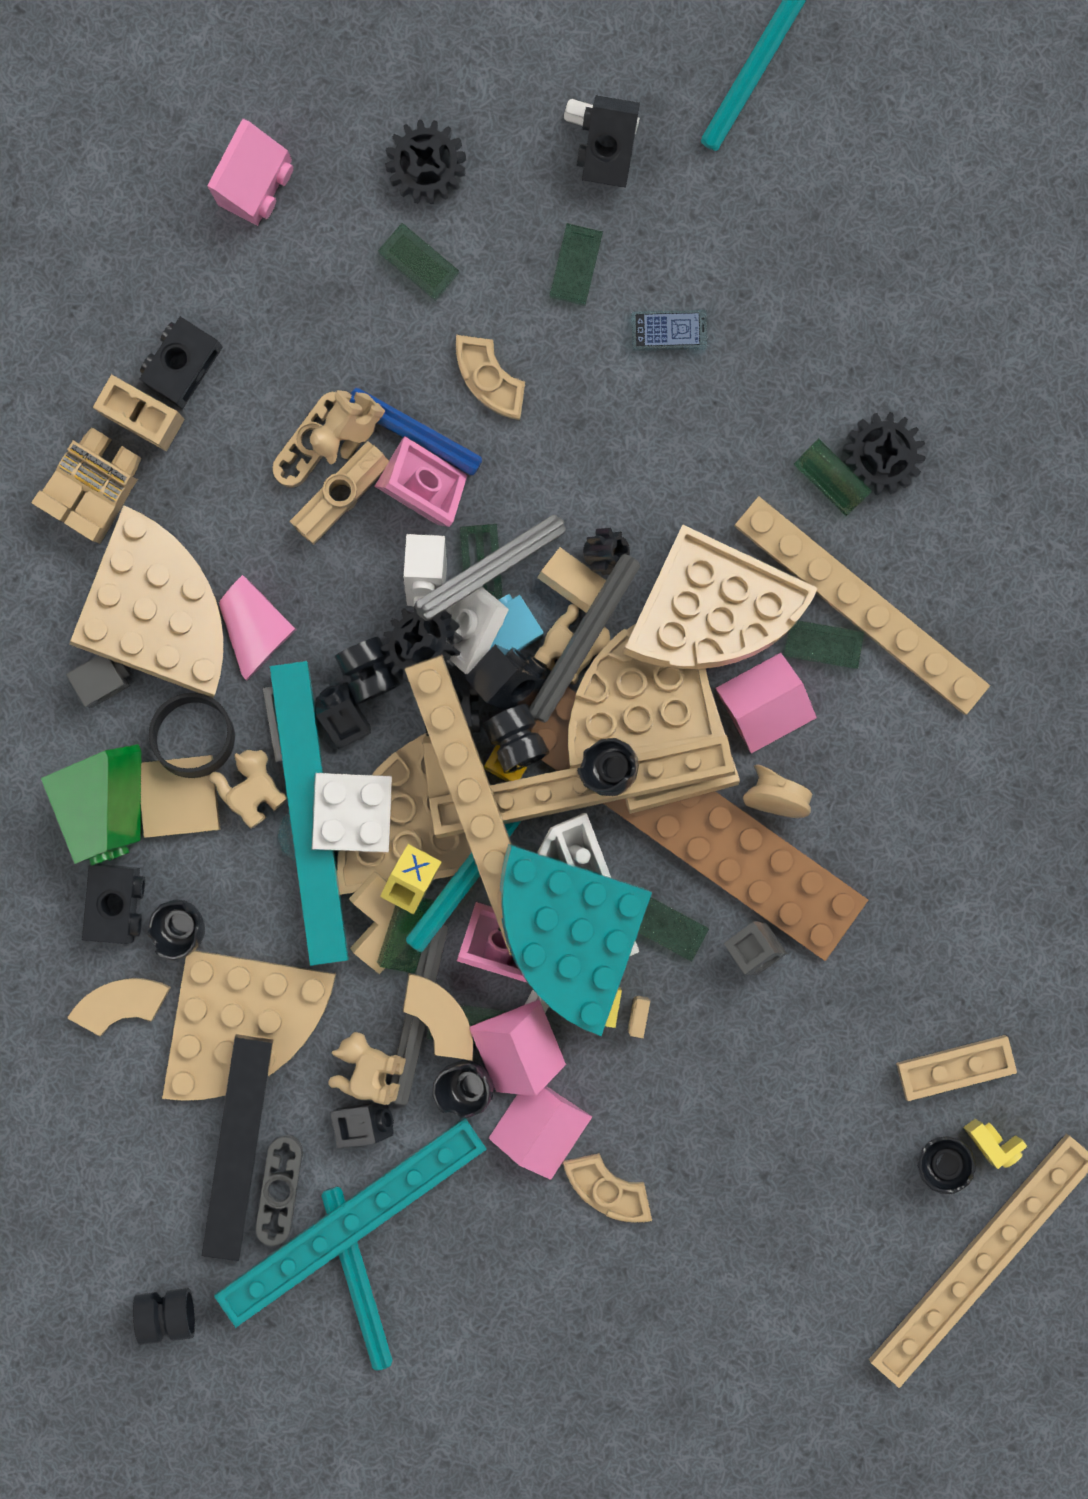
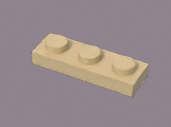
M1006 1035L896 1063L907 1101L1017 1073L1009 1039Z

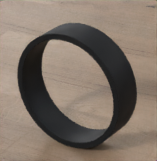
M184 693L170 698L157 709L149 727V742L154 755L168 771L180 777L200 778L215 772L228 760L234 747L235 731L230 717L218 701L201 693ZM188 703H203L217 709L225 717L227 724V737L220 753L209 763L196 768H180L168 763L161 757L157 745L158 731L163 720L174 709Z

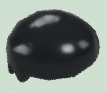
M617 738L600 739L590 748L583 751V760L581 766L577 768V774L584 786L601 796H618L626 792L636 780L639 767L638 757L632 747Z
M175 899L160 904L151 914L147 935L153 941L156 947L155 953L158 956L176 960L189 956L201 945L205 936V923L199 910L192 903H188L186 900ZM172 927L183 932V934L175 932Z
M462 1060L447 1065L439 1073L433 1082L432 1097L442 1113H454L461 1119H465L484 1112L493 1099L494 1084L487 1071L481 1065L472 1061Z
M943 1136L929 1141L922 1148L917 1167L921 1180L930 1190L940 1194H955L967 1187L973 1180L976 1162L972 1150L963 1141ZM944 1154L937 1165V1159L940 1155Z

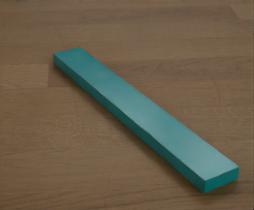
M302 661L270 666L310 966L347 961L349 957L334 850H312L315 773H323L309 662Z
M461 1119L214 1294L215 1299L235 1328L487 1150L467 1119Z

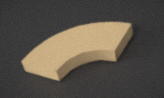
M456 335L458 366L470 391L492 411L511 419L520 420L525 382L511 377L500 367L494 355L493 340Z
M409 973L403 1012L418 1017L428 1026L433 1037L435 1055L472 1060V1034L468 1020L460 1005L450 993L437 983L425 977Z
M144 978L114 981L86 995L75 1006L68 1019L99 1036H102L112 1023L122 1018L139 1017L152 1021L171 987L161 982Z
M600 1153L563 1161L565 1172L574 1190L594 1209L605 1214L607 1217L620 1221H652L644 1182H627L615 1177L605 1167Z

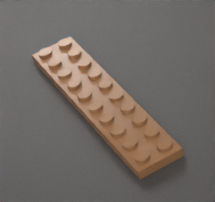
M567 687L548 721L544 723L536 720V724L531 731L532 733H539L543 737L549 754L541 760L556 771L570 769L568 728L576 692ZM716 791L631 814L625 799L603 803L824 961L827 960L868 902L867 898Z

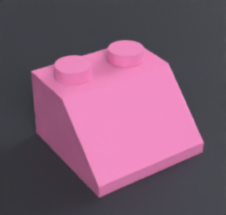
M242 119L207 186L218 206L258 226L262 217L267 219L271 215L276 204V198L273 196L279 184L285 186L293 172V165L290 164L292 159L287 149L251 122Z

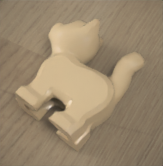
M337 390L335 394L336 402L327 414L325 424L312 431L310 443L313 450L318 455L324 456L329 464L335 463L341 440H345L340 450L341 457L350 459L361 442H365L374 432L375 424L383 416L385 410L368 394L356 392L354 396L355 403H350L352 395L347 391Z
M570 604L567 612L557 619L548 631L543 646L539 648L534 656L551 671L555 666L554 661L560 658L574 635L568 629L570 624L579 615V607L574 604ZM606 627L602 629L572 679L571 684H576L582 669L590 663L593 656L599 654L606 644L611 641L609 630Z
M246 750L241 754H235L236 766L247 779L233 788L229 786L223 774L212 772L209 776L210 782L216 785L222 800L234 813L243 818V822L250 829L255 828L267 818L263 813L257 812V807L262 802H266L275 811L288 799L284 793L277 789L272 777L267 773L268 756L262 750Z
M354 1032L350 1037L342 1040L339 1048L331 1052L335 1057L347 1063L356 1064L350 1081L340 1075L333 1076L328 1081L331 1088H339L342 1092L357 1099L373 1100L383 1105H389L390 1102L397 1099L400 1084L392 1083L387 1085L385 1080L387 1073L392 1075L394 1073L398 1075L403 1073L405 1058L397 1055L388 1056L378 1049L371 1048L365 1039V1035Z

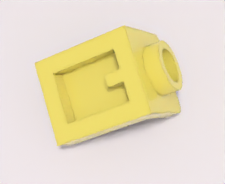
M974 1119L963 1127L988 1162L997 1169L1001 1166L1007 1168L1015 1164L1022 1157L1021 1151L1027 1147L1026 1143L1016 1135L1000 1147L998 1144L1003 1139L989 1122L984 1125L977 1119Z

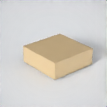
M636 996L633 999L628 1025L630 1036L644 1038L650 1006V999L647 997Z

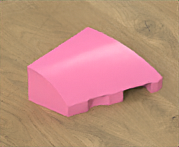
M243 575L230 587L219 602L241 675L248 680L297 629Z

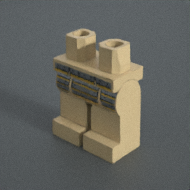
M91 428L80 443L72 441L67 449L68 452L59 462L43 491L39 490L31 503L90 540L101 544L131 489L138 480L133 475L138 468L141 457L121 446L110 463L101 456L112 439Z

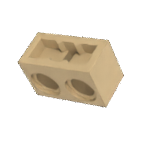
M112 374L93 406L102 416L166 452L185 420L176 410Z

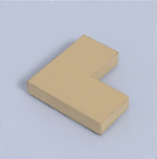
M374 871L349 898L357 908L374 921L350 949L356 956L380 974L407 945V936L425 913L420 908H417L415 913L412 914L380 897L387 881Z

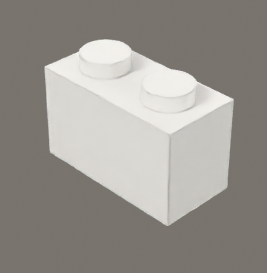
M407 534L403 577L407 606L414 607L416 601L446 583L447 558L445 536Z

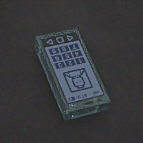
M706 310L641 311L631 313L632 351L707 349Z

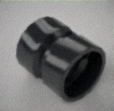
M379 637L360 642L334 656L342 675L349 676L351 679L348 688L356 705L376 698L400 686L397 676L391 673L392 669L384 663L387 654L381 651L383 645ZM374 667L377 675L364 680L361 673Z
M527 704L503 711L488 719L482 725L492 745H500L497 755L505 774L525 768L549 754L543 737L539 733L531 732L536 722Z
M189 1288L168 1290L164 1297H161L157 1292L136 1294L134 1296L133 1325L135 1337L139 1345L159 1343L162 1341L163 1336L166 1335L171 1341L194 1337L195 1313L193 1296Z

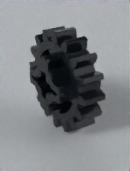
M422 119L418 120L417 129L412 130L410 126L405 124L403 126L404 137L396 134L392 136L396 148H386L387 157L392 159V161L385 163L386 171L394 173L390 177L391 185L397 186L402 184L399 190L400 195L404 198L412 192L414 203L417 204L422 196H427L430 204H434V195L440 194L445 200L448 199L447 188L451 187L458 190L459 182L455 177H463L466 174L465 167L459 165L466 161L465 152L457 151L462 146L461 139L454 138L450 140L452 135L451 128L448 126L440 132L436 120H433L430 128L424 127ZM425 139H428V140H429V141H425V142H418V143L416 142V141L425 140ZM446 149L451 157L449 169L441 161ZM402 156H405L406 160L411 163L406 175L401 168ZM430 156L432 157L433 165L430 166L425 163L420 167L418 158L427 160ZM426 181H436V183L430 185H421Z
M892 412L887 414L884 421H881L878 413H874L871 416L870 425L862 419L857 423L860 433L851 430L847 435L853 441V444H845L843 447V452L851 454V457L845 460L843 465L844 467L853 466L855 470L850 475V480L857 479L858 477L863 480L860 489L865 490L871 484L874 486V494L879 495L883 488L887 487L891 495L897 492V483L903 488H907L911 484L907 475L917 477L921 473L915 464L925 461V456L917 454V450L922 448L925 442L914 440L913 437L919 429L915 427L908 431L905 428L908 420L906 417L896 423L894 422ZM880 430L877 440L874 442H862L869 433ZM896 434L902 438L906 447H902L896 439ZM885 442L886 451L892 454V456L883 465L882 455L876 453V451ZM861 460L868 462L873 469L872 474L865 469ZM894 465H906L900 474L888 478L891 467Z
M414 606V612L412 613L405 608L401 610L403 618L400 621L391 619L390 622L395 628L392 632H384L383 636L389 639V644L381 647V651L388 655L384 663L392 669L391 673L401 680L404 679L410 683L405 671L406 667L439 655H443L448 669L454 667L449 660L451 656H460L461 652L454 645L463 641V637L455 632L460 625L451 618L452 615L445 610L431 620L425 621L417 615V610Z

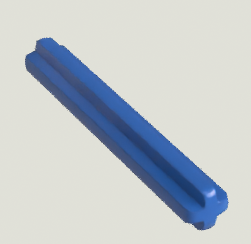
M355 388L351 392L352 396L349 402L355 403L354 396L356 392L368 393L360 388ZM368 394L385 410L383 416L377 422L378 424L403 438L404 436L469 475H474L478 471L482 463V458L479 455Z

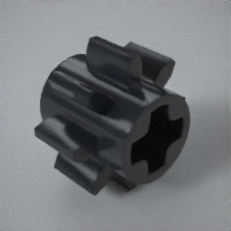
M598 528L595 532L596 536L587 537L583 548L584 559L591 566V571H601L602 575H610L621 555H630V547L627 540L622 537L621 531L612 532L611 528Z

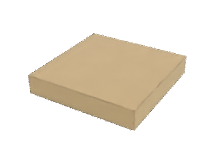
M213 755L165 761L180 768H196L212 761ZM159 761L141 763V811L144 838L221 830L216 785L210 782V774L200 778H185L171 773Z

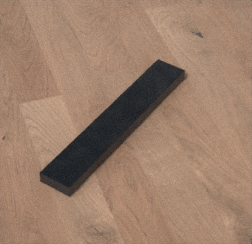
M236 1034L234 1038L201 1255L204 1257L239 1261L273 1039Z

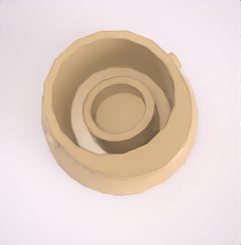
M754 765L759 779L757 785L749 789L743 796L746 806L790 818L809 816L811 813L809 803L813 795L810 790L779 776L762 765Z

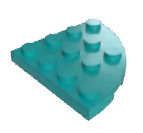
M508 844L500 879L503 915L501 920L512 957L534 992L554 1011L578 1027L602 1036L652 892Z

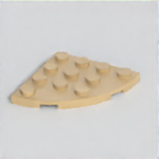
M123 505L69 645L213 698L220 679L223 662V632L217 602L210 584L188 550L172 534L145 515Z
M682 525L622 654L654 665L678 669L713 668L739 662L767 649L782 638L806 611L818 588Z
M636 624L627 630L623 629L595 657L577 690L568 728L570 768L581 766L583 751L590 748L600 739L617 738L628 743L636 754L720 736L706 668L678 669L664 667L622 654Z
M426 733L394 752L372 774L373 776H392L389 852L339 851L337 876L340 895L356 892L374 871L388 881L391 872L408 844L441 861L434 879L454 876L472 852L465 833L442 838L435 836L429 805L423 736H426Z
M197 950L186 956L162 1099L204 1100L225 1096L236 1034L273 1039L268 1076L277 1071L295 1055L315 1030L330 999L336 973Z

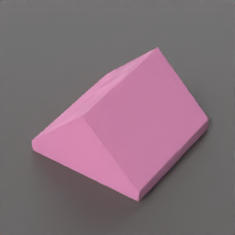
M404 436L374 487L433 523L450 527L456 515L467 475Z
M782 653L715 688L750 753L816 719L803 682Z
M476 902L457 961L527 982L512 955L508 952L493 908Z
M540 999L470 1026L471 1034L488 1074L493 1080L496 1092L537 1096L566 1065Z
M545 1086L537 1096L517 1094L489 1136V1139L519 1166L551 1180L592 1116Z

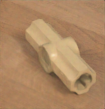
M367 441L336 474H332L326 479L320 491L290 520V523L314 545L345 512L354 508L357 500L381 476L389 460L378 448ZM337 485H346L350 488L351 494L345 501H335L331 498V491Z

